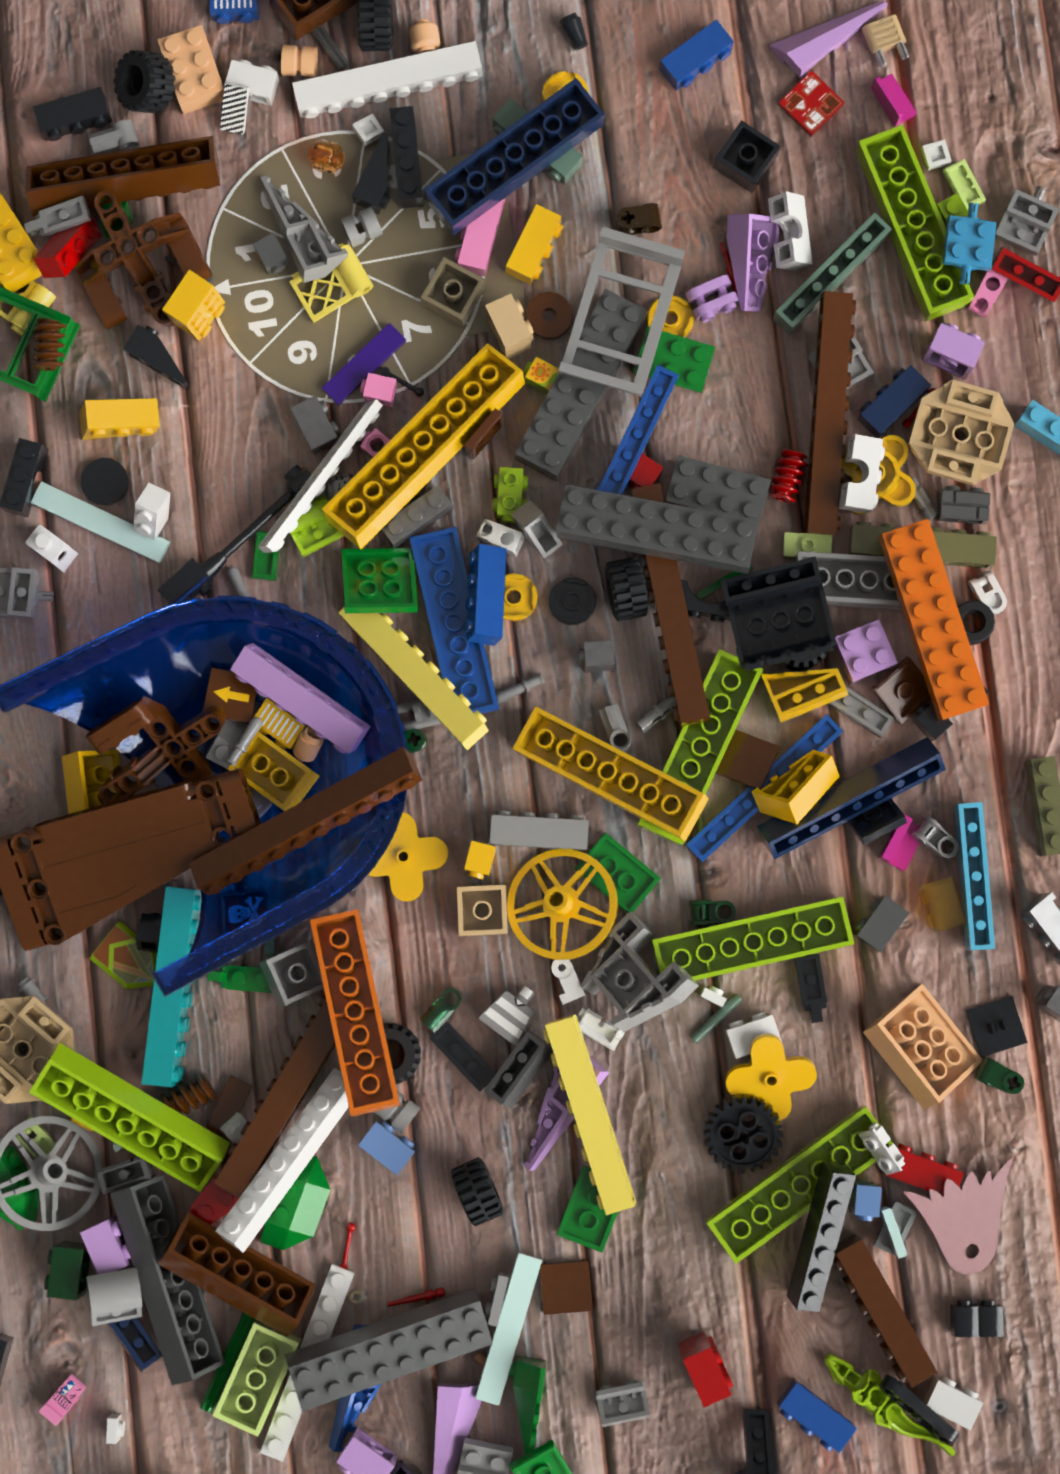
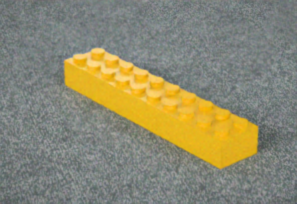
M487 343L322 508L327 522L361 550L465 445L495 408L500 410L525 385L523 371Z

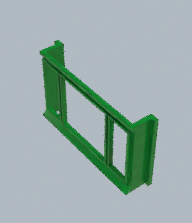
M0 287V301L32 314L7 372L0 370V381L33 394L43 402H47L62 366L56 367V371H40L35 384L14 376L34 333L35 326L38 324L36 319H51L66 325V328L59 329L60 333L65 334V338L58 339V342L65 344V347L57 349V351L64 353V357L57 358V361L63 364L81 325L75 323L70 316Z

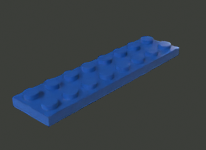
M456 527L409 537L442 680L446 677L455 686V689L452 691L457 696L462 693L471 703L469 708L473 713L476 710L481 714L499 710L484 644L468 642L467 633L464 631L465 621L468 618V610H466L465 605L466 599L469 596V588L467 587L468 575Z

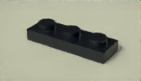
M446 1022L430 1038L479 1092L496 1075V1072L449 1022Z
M744 1409L743 1427L747 1474H774L769 1410Z

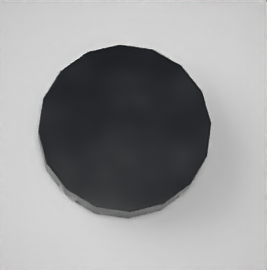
M100 458L93 460L85 467L81 474V487L83 493L90 501L97 505L109 506L124 498L129 488V477L119 462L111 458Z
M576 577L561 580L552 588L549 595V608L552 615L559 622L566 625H579L586 622L593 615L596 607V595L592 587L586 581Z

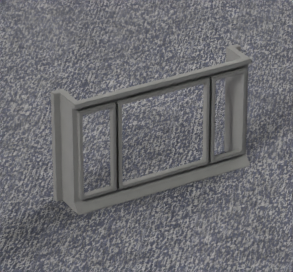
M602 227L595 257L558 372L629 392L642 398L681 270L685 250ZM607 248L668 265L663 286L601 269ZM598 277L660 294L641 358L579 340ZM576 349H583L639 366L634 383L572 365Z

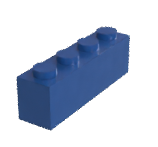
M479 543L473 551H470L468 556V565H471L467 577L469 596L466 599L465 607L468 610V618L465 621L464 631L467 633L468 642L495 646L502 639L506 548Z

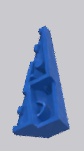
M354 1325L353 1330L367 1325ZM382 1384L339 1398L329 1447L334 1452H341L343 1449L341 1444L348 1432H353L356 1427L354 1422L361 1412L364 1413Z

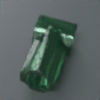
M457 987L445 989L422 1015L420 1020L436 1033L462 1004L464 999L463 992ZM450 991L458 995V1002L455 1005H451L446 1001V994Z

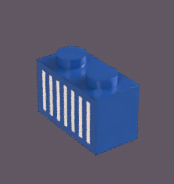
M210 0L212 20L220 24H227L230 21L251 23L254 20H260L259 0Z

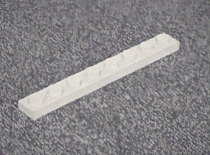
M377 399L365 402L258 545V548L263 553L277 552L283 546L284 537L297 527V520L301 515L309 511L314 497L319 496L326 487L324 485L325 482L338 472L340 462L350 456L354 443L360 441L365 436L366 427L379 417L380 413L378 411L383 406Z
M333 1263L331 1264L300 1349L330 1339L354 1277V1271L339 1267ZM289 1375L260 1451L261 1454L282 1462L285 1459L302 1414L291 1375Z

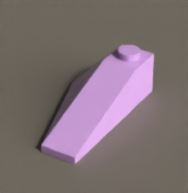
M755 214L728 215L727 243L741 311L760 312L767 288L766 274L773 266V262L770 260L774 244L779 243L780 226L777 223L771 222L770 216Z

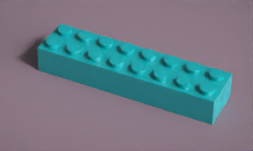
M175 887L165 888L141 1084L174 1087L179 1085V1081H182L184 1077V1066H181L182 1056L185 1057L187 1052V1042H184L185 1032H189L190 1018L187 1017L188 1008H191L193 1003V993H190L191 983H195L196 969H193L194 959H197L199 954V945L196 944V937L201 934L202 920H199L200 910H204L205 896H202V891Z

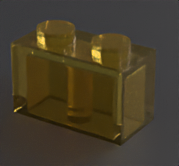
M952 877L920 886L921 891H918V896L922 906L926 905L928 914L925 915L929 929L933 928L934 932H940L966 924Z

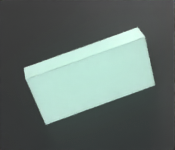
M888 1206L881 1207L880 1215L894 1255L898 1259L907 1256V1251L892 1209Z

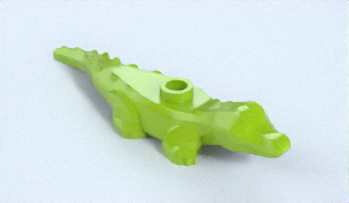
M834 1354L826 1355L824 1362L830 1371L833 1381L839 1385L846 1386L851 1391L852 1401L873 1417L875 1424L892 1429L904 1436L933 1442L948 1455L955 1456V1451L951 1446L940 1442L924 1427L914 1423L899 1405L880 1390L879 1384L882 1379L876 1370L869 1369L866 1370V1373L860 1375L846 1360L840 1359Z

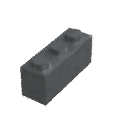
M437 485L399 511L381 531L392 547L398 548L408 541L409 537L417 535L452 511L453 505L441 487Z

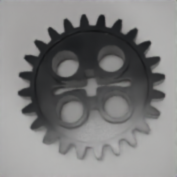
M742 1094L741 1100H737L735 1095H732V1102L730 1103L724 1098L723 1107L715 1104L717 1113H708L712 1121H705V1127L708 1129L703 1130L704 1137H707L704 1140L705 1146H711L708 1149V1154H715L714 1162L717 1163L722 1160L723 1169L730 1164L732 1172L737 1167H740L742 1174H744L746 1167H749L752 1173L755 1170V1165L763 1169L764 1160L772 1163L770 1154L778 1156V1151L775 1147H782V1142L778 1138L784 1137L783 1131L779 1130L782 1128V1122L777 1121L779 1119L777 1112L772 1113V1105L765 1107L764 1099L756 1103L755 1095H752L748 1101L745 1094ZM746 1114L754 1116L751 1121L742 1120V1117ZM723 1126H731L733 1128L728 1133L721 1132ZM743 1131L747 1135L743 1136L742 1134H739V1132ZM757 1135L766 1136L765 1140L761 1142L754 1140ZM737 1146L745 1148L741 1153H735L732 1150Z

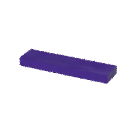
M389 323L322 387V390L338 406L341 405L361 385L363 379L367 380L368 373L373 374L406 342V339Z

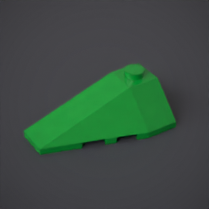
M517 1356L516 1363L512 1362L509 1377L514 1378L513 1388L524 1451L527 1454L534 1450L536 1428L539 1420L540 1402L542 1400L546 1373V1360Z

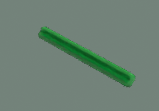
M244 1312L223 1355L225 1365L217 1368L201 1402L200 1408L205 1412L211 1413L254 1323L255 1319Z

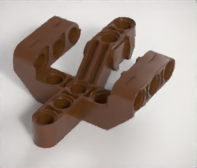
M108 191L99 192L94 198V204L112 241L90 251L77 263L75 269L102 323L109 330L128 320L120 305L122 302L115 295L109 283L111 280L106 275L125 265L136 282V285L133 286L135 292H140L145 302L143 308L148 315L152 314L154 319L165 327L173 326L174 323L170 319L165 321L161 319L162 309L172 296V293L168 292L163 282L164 276L162 272L157 273L146 253L169 243L184 276L188 270H191L204 280L212 277V272L186 220L178 212L152 219L133 229L120 201ZM106 199H112V205L109 209H103L102 207ZM118 220H122V229H120L119 231H114V223ZM155 231V238L150 242H146V233ZM130 241L133 242V250L125 253V244ZM111 252L113 255L111 262L103 263L104 255ZM154 288L160 289V295L157 299H151L150 293Z
M143 696L96 726L85 737L100 755L112 747L114 749L117 748L121 741L131 735L134 737L142 728L145 729L155 742L139 758L134 755L130 758L131 761L123 767L118 765L109 773V777L99 791L101 801L109 803L133 796L144 786L148 787L155 782L154 777L170 763L184 781L192 780L194 782L203 779L207 775H212L208 761L197 747L222 730L227 720L226 711L220 706H211L180 726L164 705ZM209 717L216 718L219 723L211 722ZM156 722L162 723L165 728L158 727ZM190 730H196L199 735L192 734ZM171 742L178 743L180 747L173 746ZM186 761H191L195 766L188 765ZM127 775L133 776L136 781L130 780ZM203 784L204 790L207 793H214L211 785ZM108 787L114 788L117 793L111 792Z

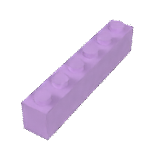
M254 643L244 646L230 669L236 674L235 676L238 680L251 684L259 695L272 699L276 707L283 711H289L294 715V719L297 722L310 726L318 737L328 739L334 743V748L342 753L349 754L356 750L371 727Z

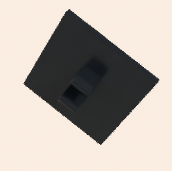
M1013 996L966 1010L980 1057L1028 1043Z

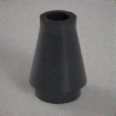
M572 13L559 21L561 24L560 29L576 51L588 45L581 17H578L576 13Z

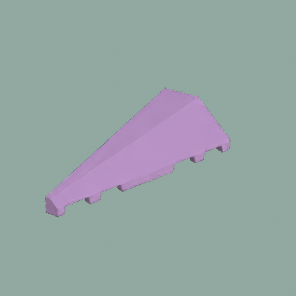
M881 0L775 42L769 45V49L783 64L786 62L800 78L828 53L838 49L863 26L887 7V3Z
M590 1057L600 1086L609 1072ZM558 1067L553 1069L555 1073L551 1086L547 1088L537 1121L539 1126L536 1136L532 1138L530 1144L532 1149L529 1159L524 1164L530 1171H535L575 1118L574 1114L570 1115L568 1112L566 1100L569 1099L567 1092L561 1090L558 1080L561 1074Z
M479 1383L438 1384L433 1474H454L462 1453L465 1437L468 1438L482 1402L475 1399Z

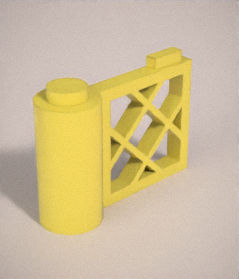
M338 244L341 249L345 248L347 250L348 257L333 270L330 281L322 279L313 280L310 294L301 292L297 284L302 282L299 272L297 271L291 275L293 280L289 282L314 323L350 300L363 296L374 287L350 245ZM317 282L329 285L326 297L314 295ZM333 286L342 288L346 296L339 300L330 299ZM313 298L325 301L323 310L317 314H314L311 309Z
M34 281L28 284L29 286L24 293L19 294L46 307H50L56 299L52 292ZM0 301V317L12 324L11 329L14 332L23 336L32 314L13 307L7 315L2 311L1 303L4 302Z

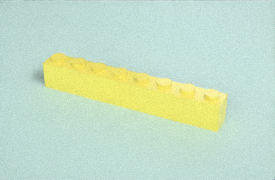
M344 608L338 612L344 621L466 750L489 731L484 724L487 721L478 710L473 713L469 708L471 703L462 693L457 696L452 691L455 689V686L446 677L442 680L437 675L440 672L431 661L426 663L422 659L424 654L416 645L410 647L406 642L409 638L401 629L395 631L391 627L393 621L385 613L382 615L379 613H345Z
M573 1014L550 1021L545 1025L546 1029L543 1030L544 1038L547 1044L551 1043L554 1052L551 1053V1059L554 1067H558L561 1074L558 1077L561 1090L567 1092L569 1099L566 1100L567 1109L570 1115L574 1114L576 1120L574 1131L577 1138L582 1139L584 1145L581 1148L584 1161H589L592 1170L589 1171L591 1183L593 1186L597 1185L599 1195H596L599 1208L604 1209L606 1215L635 1207L636 1199L577 1016Z

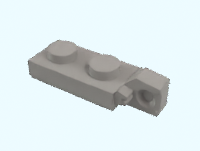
M79 196L38 211L39 214L35 216L36 220L25 223L24 226L26 233L31 237L39 234L44 237L91 221V216L86 199L83 196Z

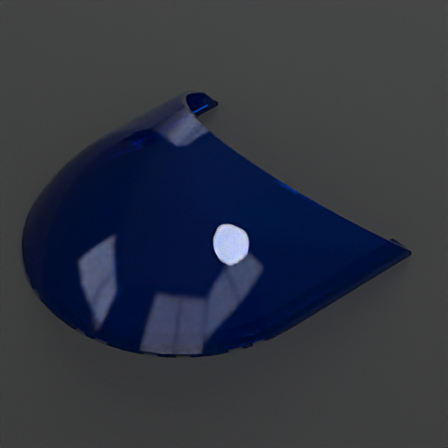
M232 595L207 599L194 598L188 602L167 605L0 685V709L2 713L27 704L67 719L91 731L127 706L141 699V697L146 696L164 705L181 726L203 712L211 668L231 671V667L244 646L254 643L371 726L357 749L349 754L338 751L334 748V743L328 739H323L322 746L313 761H300L319 775V778L302 801L402 747L408 751L404 735V725L399 717L396 702L374 665L363 657L357 650L358 648L322 620L306 612L302 613L289 608L290 606L283 603L257 600L256 597ZM256 693L255 700L261 703L260 708L267 697ZM209 717L211 722L219 723L216 718ZM156 722L158 727L165 728L162 723ZM142 728L134 737L131 735L121 741L115 749L130 760L134 755L139 758L155 742L145 729ZM190 730L192 734L199 735L196 730ZM269 734L265 735L275 743L276 739ZM213 736L197 748L208 761L212 775L215 776L229 772V770L205 757L215 737ZM171 742L173 746L180 747L178 743ZM293 748L284 749L293 757H295V755L293 754ZM186 761L188 765L195 766L191 761ZM171 763L154 777V785L157 788L184 781ZM407 790L394 795L389 801L381 802L372 807L369 812L355 816L348 823L331 829L326 835L309 841L304 847L294 849L282 859L274 860L265 865L263 869L246 875L241 881L222 888L217 894L208 896L201 891L200 920L189 954L152 974L164 997L317 915L350 893L374 869L387 850L402 816ZM272 803V806L260 818L261 824L284 811ZM222 831L220 833L222 838H230L226 832Z

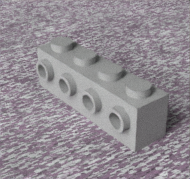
M497 811V815H491L490 845L587 851L589 820H584L582 815H569V819H559L560 814L547 813L545 818L535 817V813L521 812V816H511L510 811Z

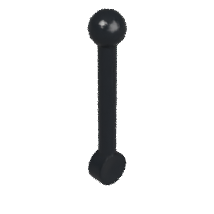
M383 367L380 370L382 376L395 378L398 383L414 391L418 397L424 395L423 388H416L390 372L389 368Z

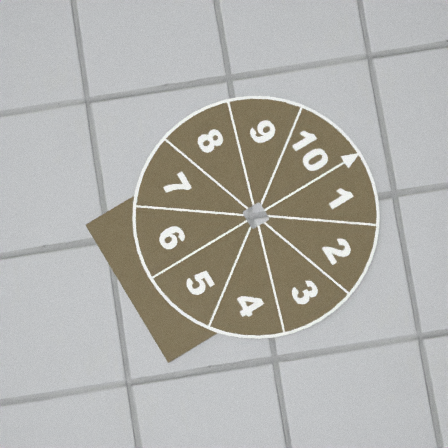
M354 131L323 132L287 143L254 164L239 179L224 200L213 224L206 262L213 275L211 277L213 279L212 285L225 301L224 311L216 319L227 341L239 357L265 380L285 391L308 399L316 395L319 401L324 400V402L335 403L322 390V387L389 323L406 339V342L373 374L381 375L380 370L383 367H387L392 374L414 386L444 364L466 336L492 331L486 319V304L512 294L514 300L519 299L524 310L522 313L524 321H526L525 313L527 307L522 281L505 273L506 264L515 248L507 199H505L486 277L480 276L485 279L486 288L465 326L462 328L423 307L421 304V296L443 257L457 264L458 262L454 261L457 247L462 248L463 240L460 239L461 231L454 236L449 232L425 201L423 190L473 153L433 160L418 150L424 207L400 209L393 139L388 137L390 201L386 209H381L379 215L375 213L383 235L373 240L366 238L365 243L352 248L374 287L368 293L350 300L315 323L311 320L289 282L293 280L291 275L296 273L298 269L261 188L260 177L268 175L270 182L278 189H283L286 197L302 207L319 224V228L326 235H331L337 245L344 243V245L351 246L340 219L351 214L358 216L359 211L365 209L353 203L352 193L379 140L364 147ZM360 222L355 224L359 234L364 232ZM274 233L287 256L289 264L286 265L282 272L268 275L255 252L253 243ZM332 272L320 279L330 281ZM302 281L297 285L301 292L310 294L313 281L305 283ZM317 282L314 295L326 297L329 285ZM333 286L330 299L339 300L346 296L342 288ZM313 298L311 309L314 314L323 310L325 301ZM397 382L396 394L408 389ZM361 385L343 403L365 402L363 394L360 393Z

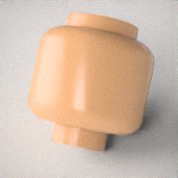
M427 19L417 20L409 29L411 50L416 54L438 50L440 48L438 26Z

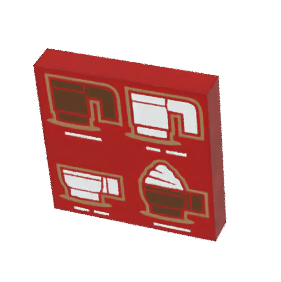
M811 70L779 101L778 106L812 137L844 106L845 102Z

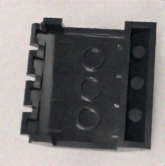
M816 556L720 580L736 642L740 667H745L746 671L761 668L765 662H767L768 666L786 662L787 657L790 656L792 660L811 656V651L814 650L816 654L832 651V646L837 645Z

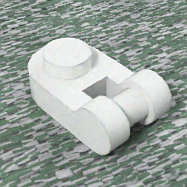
M991 570L983 573V576L978 579L973 578L968 581L969 587L976 595L978 601L989 606L994 615L999 614L1005 609L1007 605L1006 596ZM988 584L991 591L985 593L982 587Z

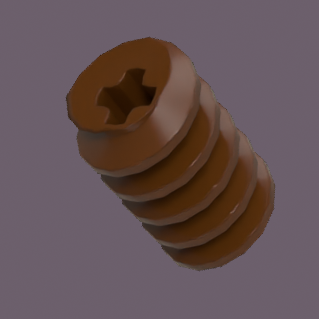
M36 319V322L40 324L35 326V331L40 334L34 336V340L38 342V344L34 345V350L39 353L33 355V359L37 363H34L32 368L41 371H56V367L63 366V363L57 361V358L64 357V353L57 351V349L65 347V344L58 342V339L65 338V334L60 333L59 329L66 328V325L56 320Z
M198 1074L195 1075V1084L191 1080H187L186 1089L181 1084L178 1085V1093L172 1088L169 1089V1098L163 1093L160 1094L162 1103L181 1114L182 1111L185 1114L191 1113V1107L195 1110L199 1109V1101L206 1105L208 1104V1097L211 1100H215L217 1095L209 1078L205 1075V1078L202 1079Z

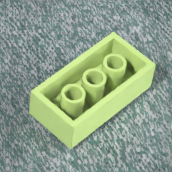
M256 1320L212 1416L258 1437L288 1372L285 1354L297 1350L302 1338L293 1334L286 1337Z

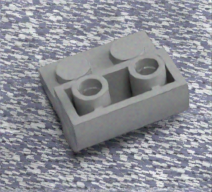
M137 1267L86 1277L92 1326L142 1317V1297Z
M465 1437L457 1474H508L513 1447Z

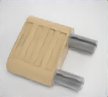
M896 15L874 21L861 28L871 55H875L880 68L887 65L883 54L885 51L897 47L902 60L909 57L905 47L906 39Z

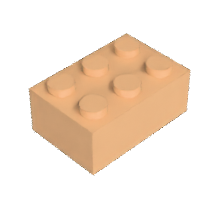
M202 25L157 39L162 55L170 61L169 65L174 69L173 75H175L176 80L174 81L175 93L183 114L223 101L224 87Z

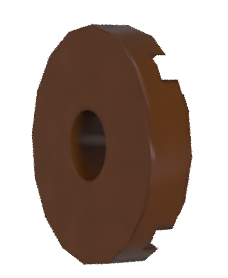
M544 292L533 297L527 305L525 319L526 321L529 320L534 332L533 334L546 340L557 339L564 335L571 325L573 316L571 306L566 298L554 292ZM550 310L554 312L556 317L553 321H546L542 317L543 312Z

